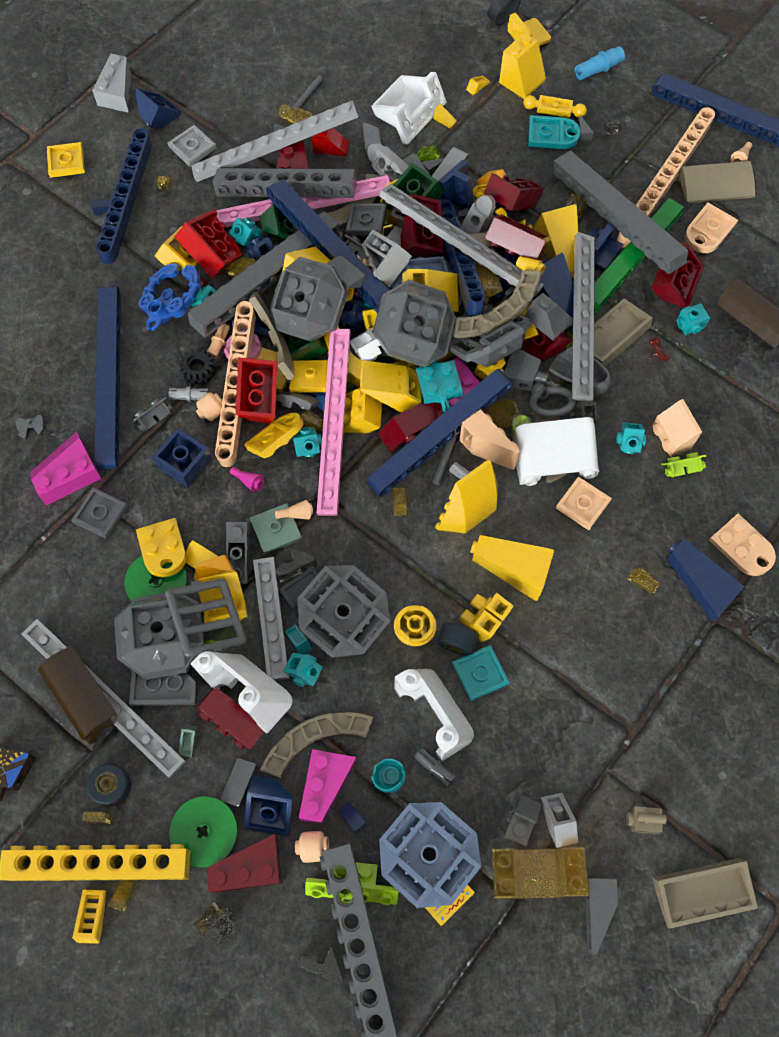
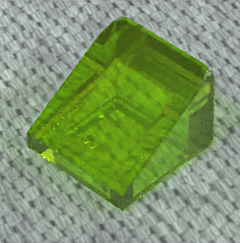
M433 145L421 147L416 156L423 162L436 160L440 157L436 146Z

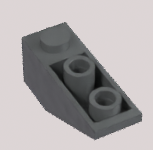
M229 520L226 522V556L234 571L238 573L240 584H247L250 520Z

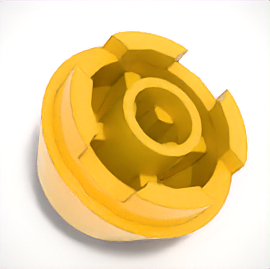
M407 606L397 614L394 620V631L403 643L409 646H421L433 638L436 632V620L433 614L423 606Z

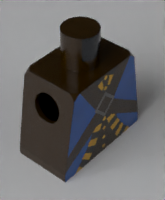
M0 747V802H2L6 789L14 791L20 789L36 757Z

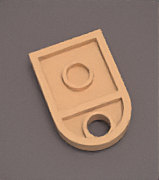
M707 203L688 226L685 233V241L694 251L700 253L713 252L736 226L738 219ZM695 240H700L703 244H698Z
M739 513L709 539L726 558L747 575H763L775 563L776 555L773 546ZM757 559H763L766 562V567L759 566Z

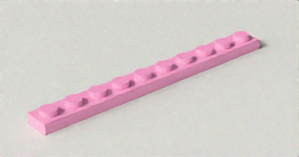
M388 175L357 181L354 198H301L312 209L379 196L381 190L390 181ZM269 199L216 210L218 213L217 218L226 227L232 226L237 218L248 217L253 221H259V216L274 203Z
M336 329L330 333L317 515L338 516L350 329Z

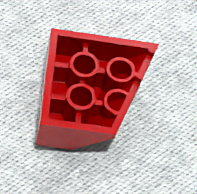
M216 209L187 221L175 235L180 245L190 253L192 258L200 264L212 279L222 274L243 255L233 237L227 235L224 230L226 228L225 224L218 220Z

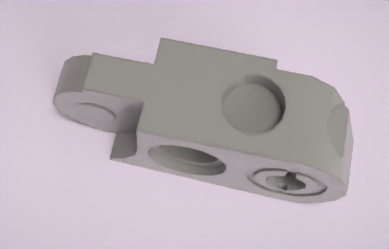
M371 144L368 147L367 154L368 159L372 162L371 166L380 176L388 175L390 182L401 177L400 174L402 175L409 167L387 146Z
M491 195L481 196L472 204L461 225L463 232L469 235L486 233L494 217L493 212L496 208L495 199Z

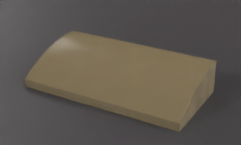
M751 161L684 166L679 174L686 204L755 197V181Z
M626 299L621 300L594 323V358L606 367L651 328L653 318Z
M741 858L652 877L661 911L669 929L758 909L747 861Z

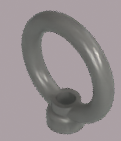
M541 382L536 383L532 387V397L530 398L529 405L531 410L539 416L547 418L560 417L571 412L576 405V399H572V391L567 388L558 386L546 387ZM549 394H560L569 400L566 406L556 410L543 409L537 404L539 399L544 400Z

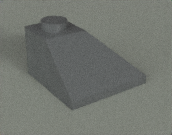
M544 293L532 301L525 314V317L529 318L530 323L552 340L556 339L573 324V318Z

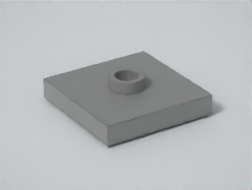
M195 125L168 142L169 148L190 167L217 149L216 144Z

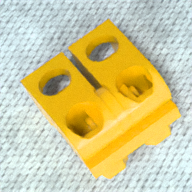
M498 593L488 599L477 594L470 602V605L478 610L474 615L466 609L458 619L463 625L479 635V641L484 642L494 635L501 622L513 608V605Z

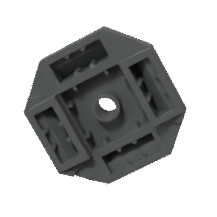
M298 257L285 268L280 275L270 306L276 331L311 342L337 329L348 291L343 285L335 267Z
M407 280L381 296L372 333L388 356L426 367L447 355L456 317L444 291ZM414 319H418L421 322V327L415 324Z
M484 306L482 315L493 311L494 308ZM465 314V315H463V316H461V317H471V316H469L468 314ZM519 315L513 321L493 332L468 338L454 337L455 320L448 351L466 362L473 361L487 368L522 347L526 331L531 326L530 320L523 315Z
M354 565L325 566L297 598L299 631L331 658L363 655L391 621L386 592ZM344 607L347 610V616H339L337 608Z
M165 593L135 598L114 618L117 659L144 680L186 673L191 668L192 661L198 656L186 657L184 655ZM186 595L175 597L179 608L199 604ZM201 612L182 616L185 628L203 624ZM163 627L161 632L154 633L157 628ZM204 632L188 636L191 647L205 644Z

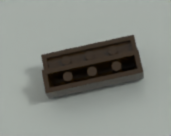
M736 278L722 293L716 304L773 348L778 347L779 306L742 278Z
M72 645L53 654L41 664L38 669L40 675L66 713L69 721L75 727L80 738L83 741L86 740L89 745L96 742L100 731L115 724L117 713Z

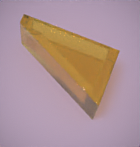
M393 488L394 516L406 515L405 488Z
M643 568L633 569L627 578L651 594H654L659 586V583Z
M121 880L107 906L125 912L137 882Z

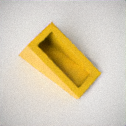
M484 76L471 78L466 90L475 95L488 85L490 81Z
M441 104L434 109L433 119L451 129L457 122Z

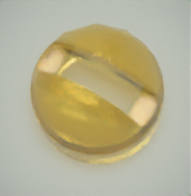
M157 176L156 184L158 188L162 190V186H165V190H167L171 184L170 177Z

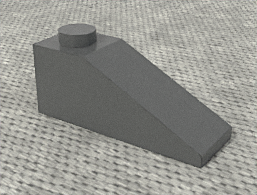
M585 879L588 954L597 955L618 906V900L621 899V887L617 885V879Z

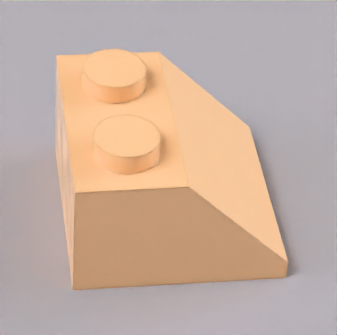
M683 399L658 415L652 425L655 435L659 436L664 451L668 452L670 457L691 450L702 433Z

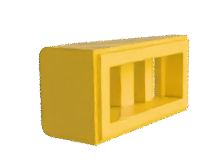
M106 890L82 891L72 937L76 942L100 943ZM88 899H99L98 903H87ZM95 909L96 913H86V910ZM85 919L94 920V924L85 923ZM92 930V933H83V931Z

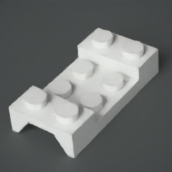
M414 319L415 324L421 327V322L418 319ZM373 328L350 341L353 351L362 361H374L381 354L378 347L381 344L373 335Z

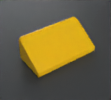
M193 540L186 550V564L194 569L200 563L219 557Z

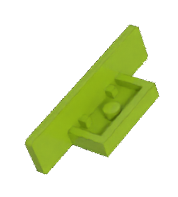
M356 862L365 902L396 905L398 891L391 886L376 885L378 865ZM337 865L334 867V874L342 878L346 876L347 870L343 865ZM306 878V895L314 898H333L332 894L328 895L324 879ZM343 889L339 893L341 900H351L353 898L352 892L348 889Z

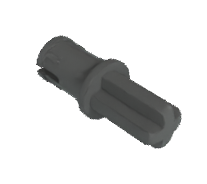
M421 748L415 754V759L430 771L429 774L432 773L446 787L455 777L440 763L441 760L437 761L424 748Z

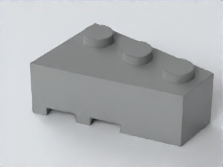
M110 54L92 90L97 106L129 113L131 71L127 57Z
M375 230L370 232L362 244L365 254L370 260L369 264L374 270V276L388 287L393 284L412 257L397 243Z

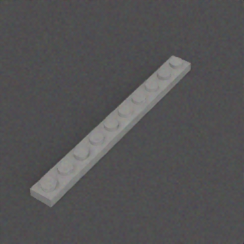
M353 100L204 161L197 162L191 165L194 179L196 182L214 176L217 168H234L356 119L358 114Z
M392 184L381 190L379 197L388 204L398 208L403 214L410 216L418 224L428 228L433 234L454 245L462 253L469 255L479 264L490 269L494 274L501 276L509 284L517 286L522 274V270ZM540 282L535 296L541 291L544 286L543 283Z
M578 232L575 235L572 399L590 403L593 401L594 237Z
M38 619L21 633L46 659L67 648ZM86 666L117 713L114 725L171 779L186 761Z

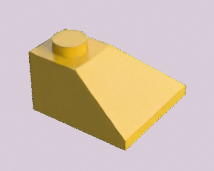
M181 226L163 243L155 257L165 266L174 263L181 267L180 270H183L186 265L195 267L198 262L192 258L190 253L175 238V235L182 228Z

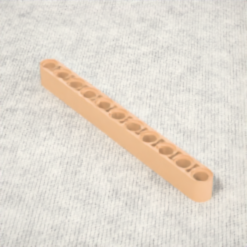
M702 108L636 204L647 216H652L680 174L682 167L686 165L710 129L715 116V112L711 108ZM619 232L617 241L623 243V248H626L631 241Z

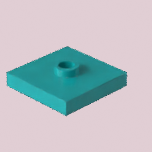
M491 645L473 652V655H467L452 662L470 702L510 684Z

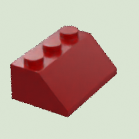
M238 357L236 416L252 422L272 423L274 421L278 361Z

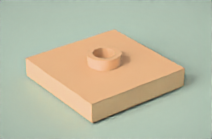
M578 476L557 504L556 509L587 530H590L612 498Z

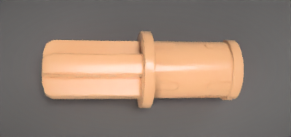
M225 323L218 328L215 336L211 338L212 342L207 352L211 354L213 359L218 358L222 346L226 344L225 339L230 326Z

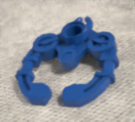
M170 263L150 277V282L144 288L142 297L138 302L139 307L149 316L146 324L147 330L155 331L161 324L167 323L172 316L180 318L185 315L189 305L195 299L197 290L201 288L200 274L194 266L186 265L181 272L187 280H190L188 284L190 289L188 292H184L182 298L176 297L175 292L170 288L164 290L158 299L154 296L156 285H160L161 281L166 277L173 278L179 274L181 267L178 264Z

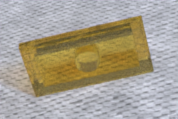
M475 265L486 299L503 290L498 275L494 274L484 265Z

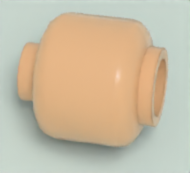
M209 392L197 401L198 410H196V413L202 420L206 418L209 421H214L221 415L223 400L217 393Z
M322 831L303 832L299 840L295 841V853L300 855L301 860L305 863L320 862V856H323L322 851L329 848V838Z

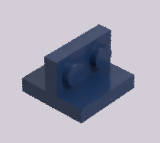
M461 160L438 180L443 189L441 199L450 200L453 205L458 203L470 209L474 203L472 178L469 177L468 162Z
M610 223L604 229L601 228L600 231L592 228L588 233L589 236L594 237V268L602 272L611 265L624 245L611 238L615 226Z

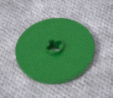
M140 556L127 570L124 582L126 594L132 602L135 598L162 594L168 589L187 586L185 568L183 567L178 573L169 577H157L159 584L155 585L153 578L157 576L152 575L147 570L143 556ZM166 563L162 568L168 569L172 566V563Z
M197 797L184 803L175 813L170 825L171 845L181 844L184 845V849L191 850V866L209 867L225 859L231 853L237 840L238 825L233 811L226 803L214 797ZM207 826L209 835L201 838L199 828Z

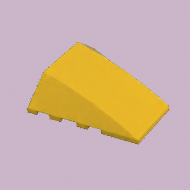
M489 459L455 483L449 496L450 501L444 507L446 513L440 515L439 519L441 522H438L435 526L437 530L467 533L496 511L499 485Z

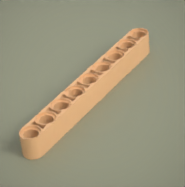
M247 301L240 302L236 307L215 455L224 467H231L236 462L242 418L235 415L236 402L230 403L232 399H236L237 385H232L237 381L238 367L235 366L238 364V357L251 358L256 314L251 303ZM240 346H245L243 349L238 350ZM229 417H235L233 421H227ZM227 435H233L231 439L224 440ZM230 453L229 457L222 458L223 454Z

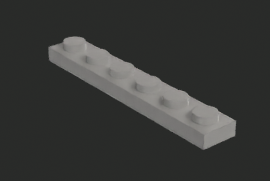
M274 557L253 560L266 672L274 681L290 679L289 675L283 672L288 662Z

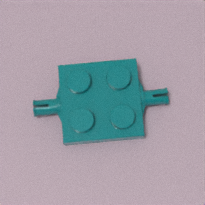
M454 360L443 363L435 361L426 367L416 368L424 404L441 403L443 412H446V408L447 410L450 408L449 401L451 399L463 396Z

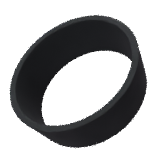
M494 0L488 9L487 17L496 25H501L509 20L511 14L517 11L521 0Z

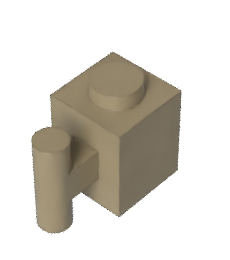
M634 806L630 809V812H627L626 823L627 826H630V832L660 834L663 832L662 824H666L667 820L666 815L662 814V809Z

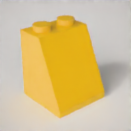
M525 32L503 51L499 80L500 84L523 99L531 95L546 80L538 40Z

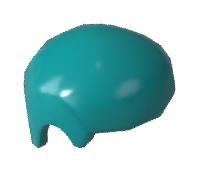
M383 759L374 766L371 780L377 789L385 793H394L404 785L406 769L396 759Z

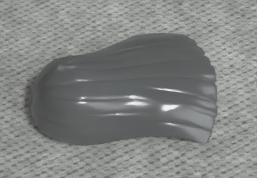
M573 346L560 353L550 364L549 368L551 373L571 383L573 374ZM594 358L593 396L597 397L607 392L612 384V379L608 370Z

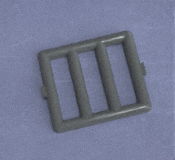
M221 578L202 583L197 580L192 581L187 586L166 590L165 596L186 657L196 656L205 651L222 652V649L246 643L247 639L226 579ZM219 587L223 595L222 599L181 608L178 607L175 598ZM227 607L229 618L186 628L184 626L182 616ZM233 626L236 637L196 647H191L188 638L190 635Z

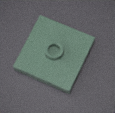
M287 503L250 517L264 555L302 540L294 518L284 517L276 519L275 511L288 508Z

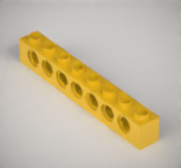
M172 844L170 849H161L162 845H147V849H138L139 845H125L124 849H116V845H102V848L99 850H93L92 845H79V850H70V846L58 845L56 850H47L48 846H33V850H25V846H11L10 850L1 851L0 880H189L191 850L184 849V845ZM167 855L169 857V864L166 868L162 869L160 860ZM98 856L100 864L97 868L93 869L92 861ZM122 856L123 864L120 868L116 869L114 865L117 857ZM141 856H145L146 864L143 868L139 869L137 861ZM30 857L31 864L25 869L24 861ZM53 857L54 864L48 869L46 866L47 860ZM76 857L77 864L73 869H70L69 861L71 858Z

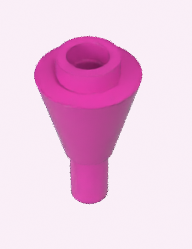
M235 467L231 468L230 474L239 478L253 493L263 488V475L241 471Z

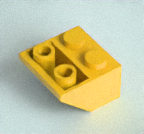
M360 388L347 393L344 432L367 434L381 428L382 402L360 391Z

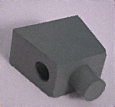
M520 349L511 354L504 374L513 382L511 388L531 391L535 382H541L546 385L549 377L548 373L539 371L540 359Z

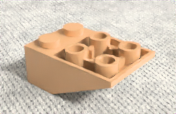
M480 409L462 422L459 441L471 454L486 460L489 459L491 462L506 468L515 469L520 453L519 447L515 442H511L506 437L503 429L498 428L488 414H485Z

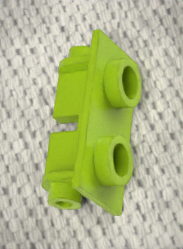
M698 452L686 454L685 459H680L679 456L667 458L668 462L661 465H667L665 474L667 477L673 478L685 475L684 467L687 469V474L700 472L705 469V462L701 458L706 457V455H698Z

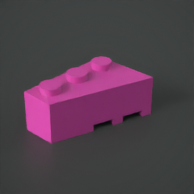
M312 749L299 814L300 821L324 824L357 762L356 757Z

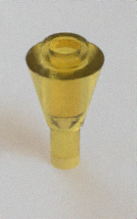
M304 410L300 416L303 420V426L323 431L324 421L312 410Z

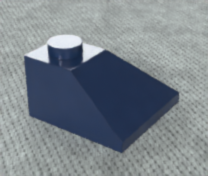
M136 88L139 116L145 120L147 126L163 128L181 115L182 112L160 93Z
M253 776L247 791L244 829L289 836L293 797L276 779Z

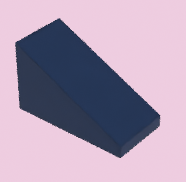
M88 199L95 216L108 211L111 199Z
M347 802L338 810L355 833L366 825L365 820L350 802Z

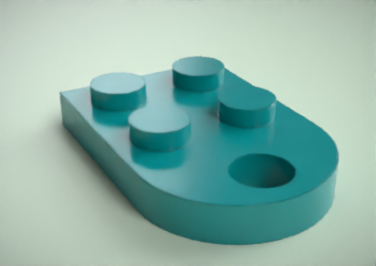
M530 115L528 147L572 148L579 141L580 127L575 121L568 118Z

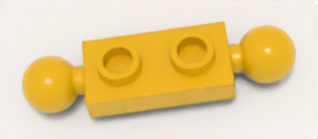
M529 95L523 101L526 109L531 110L538 107L537 113L570 118L571 113H573L575 117L579 118V116L584 117L587 112L584 104L580 103L572 106L573 100L540 95L539 100H536L534 96Z

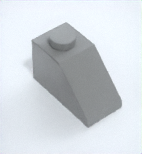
M563 793L541 797L549 833L556 848L578 843L577 822Z

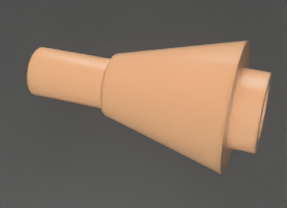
M747 142L744 147L734 152L730 158L731 162L748 161L752 143Z
M304 500L287 509L275 511L276 519L289 517L309 520L313 514V507L311 503Z

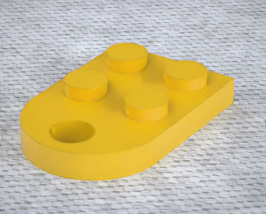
M298 413L283 415L244 445L248 451L264 459L270 457L275 453V450L287 444L301 430L303 420Z
M176 518L136 529L145 566L152 575L169 577L178 573L184 567L186 552ZM172 563V566L170 568H162L164 564Z

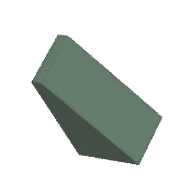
M186 724L181 729L179 756L192 758L199 726Z

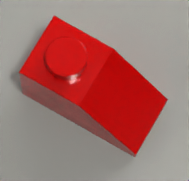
M334 128L328 129L312 136L313 153L347 157L349 140Z

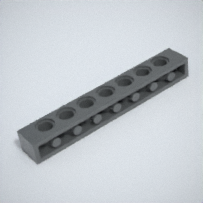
M217 168L212 181L216 196L268 197L266 188L281 179H284L300 197L354 198L357 187L355 169Z
M351 842L324 849L322 851L323 856H320L322 870H327L329 880H325L328 895H333L335 903L331 905L334 919L339 920L340 928L337 929L339 943H344L346 953L343 954L345 968H350L352 978L349 979L351 993H356L358 1003L355 1004L357 1019H362L364 1029H361V1036L398 1037ZM343 865L347 870L346 876L342 878L337 877L334 874V867ZM343 889H348L352 892L353 898L348 902L341 900L339 896L340 891ZM348 914H355L359 922L354 926H350L346 923L345 917ZM356 938L361 939L364 942V948L361 950L353 949L351 946L352 940ZM360 964H367L371 971L367 975H361L357 971V967ZM367 989H373L377 996L373 1000H367L363 996V992ZM377 1014L382 1017L383 1021L380 1025H373L370 1023L369 1018Z

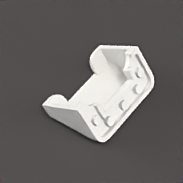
M583 417L520 425L515 429L512 441L517 444L520 451L516 464L520 485H535L541 476L579 472V476L584 477V479H592L598 475L595 425L592 418Z
M205 651L199 654L191 663L211 687L216 686L220 689V686H228L232 689L238 681L242 683L245 689L239 695V704L266 733L273 728L292 705L293 700L288 691L241 654Z
M408 669L395 676L394 689L399 697L408 695L416 701L425 696L443 724V727L436 734V742L439 748L435 752L441 762L472 742L474 731L434 670Z

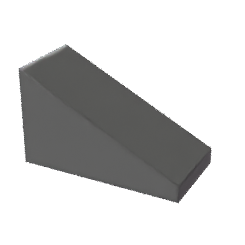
M579 116L577 123L581 130L579 141L592 140L594 132L584 119Z
M445 158L423 161L421 163L432 176Z

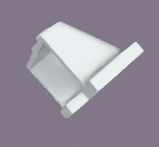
M430 72L427 77L401 75L371 107L376 117L397 128L403 144H409L434 117V109L439 104L444 106L447 102L437 73Z

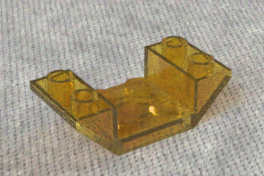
M584 847L531 850L491 849L494 899L589 896Z

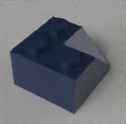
M177 428L152 458L158 469L188 488L211 461L212 456L208 447Z

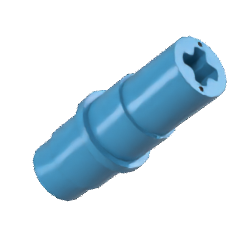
M618 46L605 52L601 51L598 55L576 65V77L579 80H583L602 71H608L611 67L624 61L625 53L623 48Z

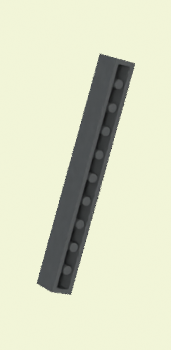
M571 150L554 160L553 173L555 177L562 180L578 197L586 201L589 207L595 209L601 217H604L610 224L614 225L625 238H628L636 248L643 251L660 269L670 274L686 264L688 250Z
M323 211L318 216L338 236L339 222ZM299 230L289 235L286 240L276 245L266 255H262L258 261L249 265L239 275L234 276L230 282L221 286L211 296L206 297L199 305L193 307L188 312L190 325L206 338L235 316L236 307L240 302H249L251 294L256 291L261 296L279 282L286 253L314 246Z

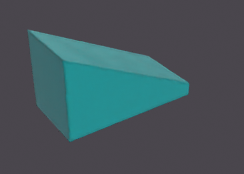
M296 624L285 631L299 654H306L312 650L308 640L299 631Z

